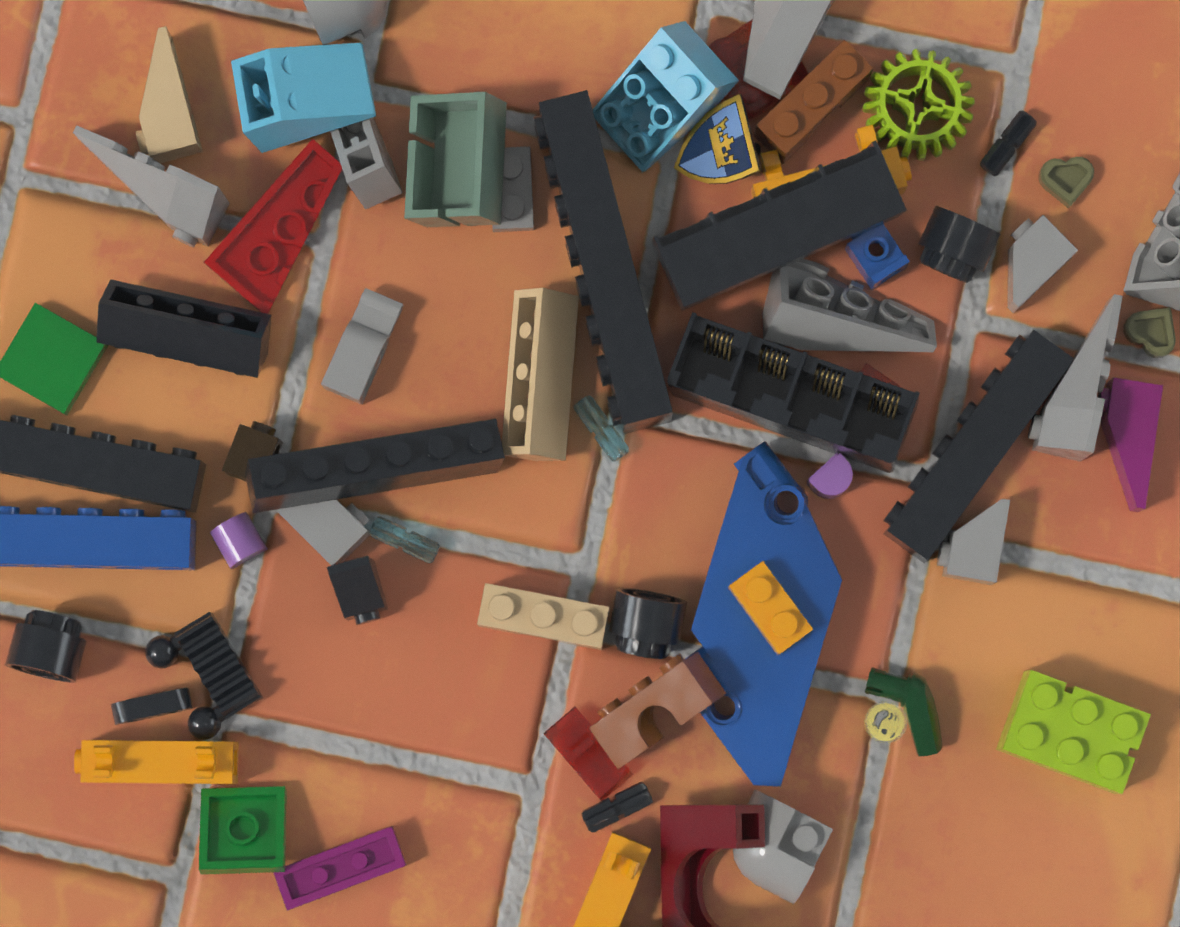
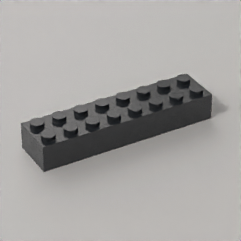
M585 90L539 102L540 115L533 117L534 128L540 150L546 148L549 150L550 155L544 156L550 189L559 188L560 195L554 196L560 227L569 226L571 235L565 236V245L571 268L576 266L580 268L581 275L575 276L580 303L582 307L589 305L592 315L586 316L592 347L600 345L602 355L596 357L602 386L611 385L613 396L607 397V405L613 426L621 424L623 434L670 423L673 411L588 91Z

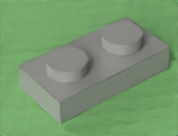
M530 147L505 148L501 225H492L493 232L534 230Z

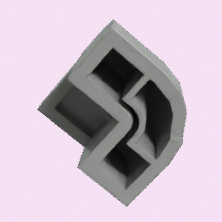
M303 0L323 45L339 40L358 30H361L364 39H366L378 30L386 18L389 2L388 0Z
M754 790L748 804H764L765 848L733 849L734 861L741 873L755 885L794 904L808 883L815 869L814 866L833 829L758 790Z

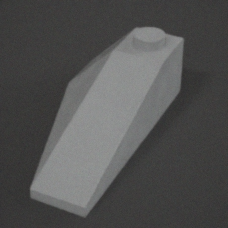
M755 0L743 81L781 99L834 0Z
M76 125L73 134L170 229L174 230L173 238L191 247H195L197 242L207 247L209 246L230 204L218 186L172 165H169L165 172V167L153 160L152 157L139 151L138 153L135 152L134 156L127 154L128 149L121 144Z
M1179 173L1172 185L1175 191L1165 211L1158 210L1152 220L1156 227L1146 244L1139 243L1132 256L1124 292L1129 296L1180 311Z
M801 259L772 272L762 313L763 339L800 350L934 352L937 347L934 320L892 299H884L880 302L862 291L864 285L852 280L848 286L828 276L827 274L830 269L817 262Z
M1114 294L1107 301L1075 353L1073 362L1060 378L1042 407L1040 415H1033L1028 431V438L1034 439L1033 451L1079 462L1094 453L1105 399L1097 397V392L1101 393L1103 391L1105 382L1109 377L1111 364H1109V360L1104 358L1106 351L1111 352L1115 342L1123 296Z

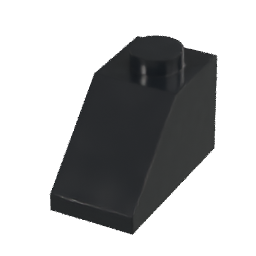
M367 555L327 567L344 619H355L356 625L381 619L379 612L387 610L388 607L373 559Z

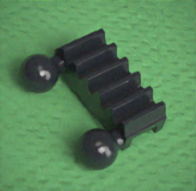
M212 612L201 616L175 632L173 636L159 635L153 637L146 645L145 656L147 661L152 666L161 669L173 665L178 658L179 651L184 649L185 655L191 661L194 670L199 674L212 700L217 704L214 708L207 706L196 708L190 714L188 728L191 734L198 739L207 740L213 738L219 732L221 722L263 698Z

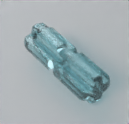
M588 395L574 405L575 412L590 433L594 432L596 434L595 440L612 462L618 461L629 452L628 445L612 424L609 426L607 416L592 396Z
M381 516L374 520L369 533L372 538L396 549L402 547L403 552L427 563H432L435 560L440 549L438 542L414 531L409 533L405 527Z

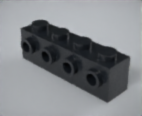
M110 279L98 303L96 342L118 349L133 350L159 358L174 359L200 367H210L233 372L241 376L246 375L258 378L268 355L272 315Z

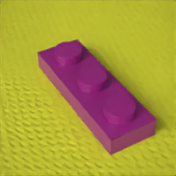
M390 826L285 866V872L273 873L288 911L407 866L394 828Z

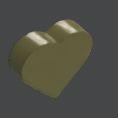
M1074 157L1067 162L1061 159H1051L1041 167L1038 179L1040 185L1069 209L1092 181L1094 168L1090 161L1084 157Z
M1171 307L1140 311L1132 314L1125 321L1123 327L1126 339L1135 345H1142L1144 352L1150 357L1162 358L1167 356L1174 349L1176 341Z

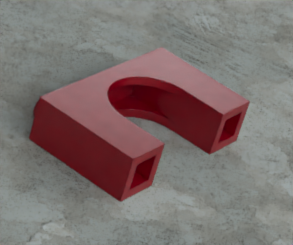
M764 804L660 805L662 927H719L710 917L704 902L703 879L706 868L714 855L723 849L765 848Z

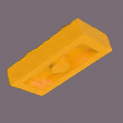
M763 561L728 586L729 590L777 655L813 630Z

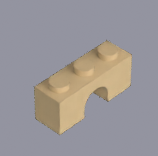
M485 583L477 625L483 628L519 635H531L556 640L561 643L602 650L609 607Z

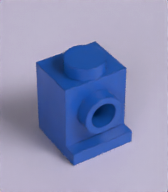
M884 224L852 237V241L847 243L845 251L871 290L906 269L910 262L907 256L902 253ZM872 243L880 244L883 248V254L877 257L871 255L868 250L869 245Z

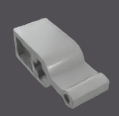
M367 288L364 289L355 313L345 328L321 382L324 389L361 405L363 404L387 349L391 333L404 307L402 303Z

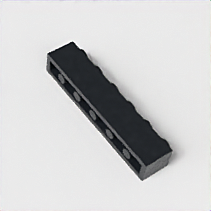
M1035 330L1027 338L1020 334L1017 336L1005 353L1006 356L1011 358L1002 372L996 367L993 369L981 386L986 391L978 405L972 401L969 402L956 420L962 424V427L954 438L946 434L932 454L938 460L930 471L923 467L920 469L908 486L913 491L911 497L905 505L897 501L883 520L889 525L884 535L923 563L928 561L1074 360L1073 357Z
M11 415L9 422L0 420V474L194 513L197 511L206 464L196 459L197 452L174 447L171 454L157 452V444L132 439L131 446L115 443L116 436L96 431L91 432L90 438L75 435L76 428L51 423L50 430L34 427L36 420L17 415Z
M491 419L251 458L247 461L245 477L252 512L259 513L498 473L505 456L497 420Z

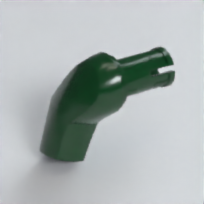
M872 667L865 693L901 703V707H904V713L907 717L916 753L919 757L930 756L940 752L943 745L939 717L926 679L915 672L913 675L909 674L907 678Z

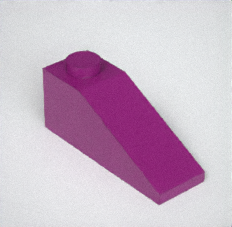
M1113 377L1107 382L1106 388L1104 387L1101 393L1098 392V397L1105 399L1101 426L1129 510L1140 512L1146 508L1163 385Z

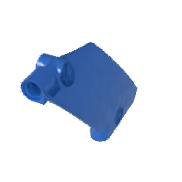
M764 441L734 463L739 472L718 536L691 631L702 645L693 654L696 652L700 654L727 693L725 696L730 697L735 704V712L732 715L725 716L720 714L716 710L714 703L701 711V715L753 785L781 787L842 584V578L807 506L808 495L805 489L797 484L768 443ZM790 491L797 496L799 505L795 512L786 513L779 508L777 498L780 492ZM762 561L813 628L811 632L779 655L775 653L728 588L730 584Z

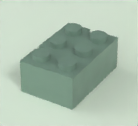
M487 92L411 96L409 133L428 142L435 143V147H429L416 140L408 141L405 219L424 227L460 226V223L466 226L501 225L507 102Z

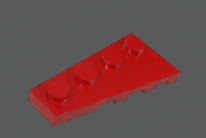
M312 139L208 256L204 264L259 312L268 314L342 171L341 163Z

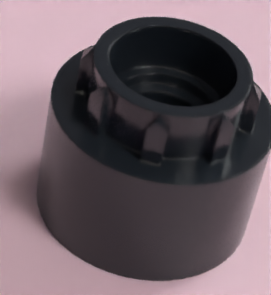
M935 206L918 243L925 247L920 257L921 263L954 279L968 283L972 281L976 270L984 272L1001 234L955 212Z
M631 588L616 589L609 631L616 634L615 645L617 650L640 657L665 659L670 655L671 645L680 644L687 601L652 591Z
M31 610L26 615L25 622L17 623L15 626L5 665L30 675L55 681L76 683L87 642L80 638L82 631L80 622L51 612Z

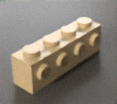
M546 288L514 290L502 435L504 456L532 461H566L579 296Z

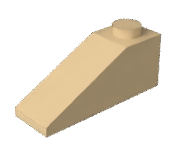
M166 26L157 30L139 114L142 130L136 131V138L141 153L149 154L153 160L159 163L203 152L173 38Z

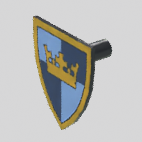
M742 94L722 102L702 117L684 141L674 169L690 179L707 184H728L745 179L761 171L758 160L761 148L753 140Z

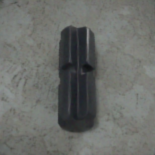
M1019 111L1001 134L1002 139L998 138L983 157L980 166L987 173L997 176L1015 154V148L1018 149L1035 128L1037 121L1025 111Z
M639 782L615 794L616 799L610 801L607 798L583 810L581 814L588 830L594 833L620 820L619 815L624 813L626 817L650 805L653 800L647 786L643 782Z

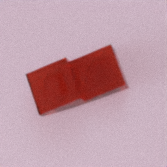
M574 706L543 734L595 795L603 801L630 778L633 773L626 765L619 769L616 768L589 729L592 725Z

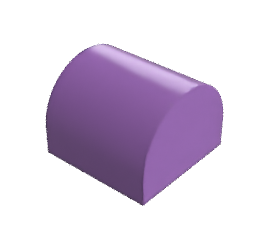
M836 453L808 479L807 486L821 498H837L851 484L853 477L852 467L841 453Z
M246 512L226 520L210 532L231 570L268 549Z

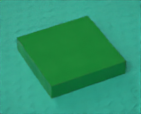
M34 303L0 361V378L67 416L108 345L97 343V337L41 305Z
M285 786L201 789L199 872L201 875L285 872L287 804Z

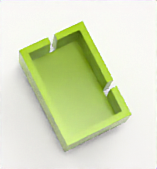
M1033 670L1024 671L996 750L1110 793L1123 794L1135 758L1128 756V752L1139 750L1151 714L1076 686L1067 687L1066 691H1064L1066 682Z

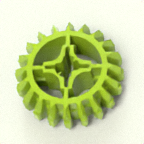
M919 49L912 50L911 61H908L902 52L897 53L895 56L896 66L890 61L884 60L881 64L884 74L873 72L870 80L875 86H867L864 91V95L874 101L864 103L862 107L863 112L876 114L867 119L866 126L873 125L874 128L880 126L881 129L876 133L877 142L888 137L890 141L886 149L896 147V145L902 146L904 148L901 152V157H907V159L911 149H916V156L919 161L925 159L926 148L930 149L935 158L940 157L942 154L941 143L946 148L952 150L956 146L953 135L963 138L967 133V129L961 123H971L973 119V114L965 109L972 107L975 99L971 96L962 95L970 90L971 83L969 81L957 82L962 76L963 70L959 67L950 73L947 70L951 62L949 57H945L941 65L935 63L936 52L934 50L929 51L926 60H921ZM919 75L918 83L912 89L899 88L897 92L888 90L891 85L904 77ZM932 79L944 88L950 99L951 106L945 105V100L937 98L933 94L931 89ZM923 88L921 99H923L922 104L924 108L922 112H919L914 122L915 111L913 102ZM886 104L892 105L893 110L903 114L906 120L905 131L892 121ZM939 118L949 120L944 127L936 132L917 135L921 123L926 120L938 121Z

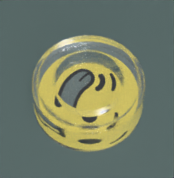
M882 701L868 709L864 718V726L866 732L873 740L880 743H891L900 739L905 733L907 717L904 710L898 704Z

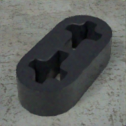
M189 688L161 692L111 704L115 725L193 709Z

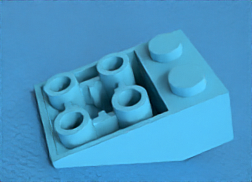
M683 21L661 27L592 110L595 120L642 172H645L691 131L708 111L715 108L739 80L687 22Z
M361 42L269 48L231 61L242 131L261 153L376 117L364 47Z

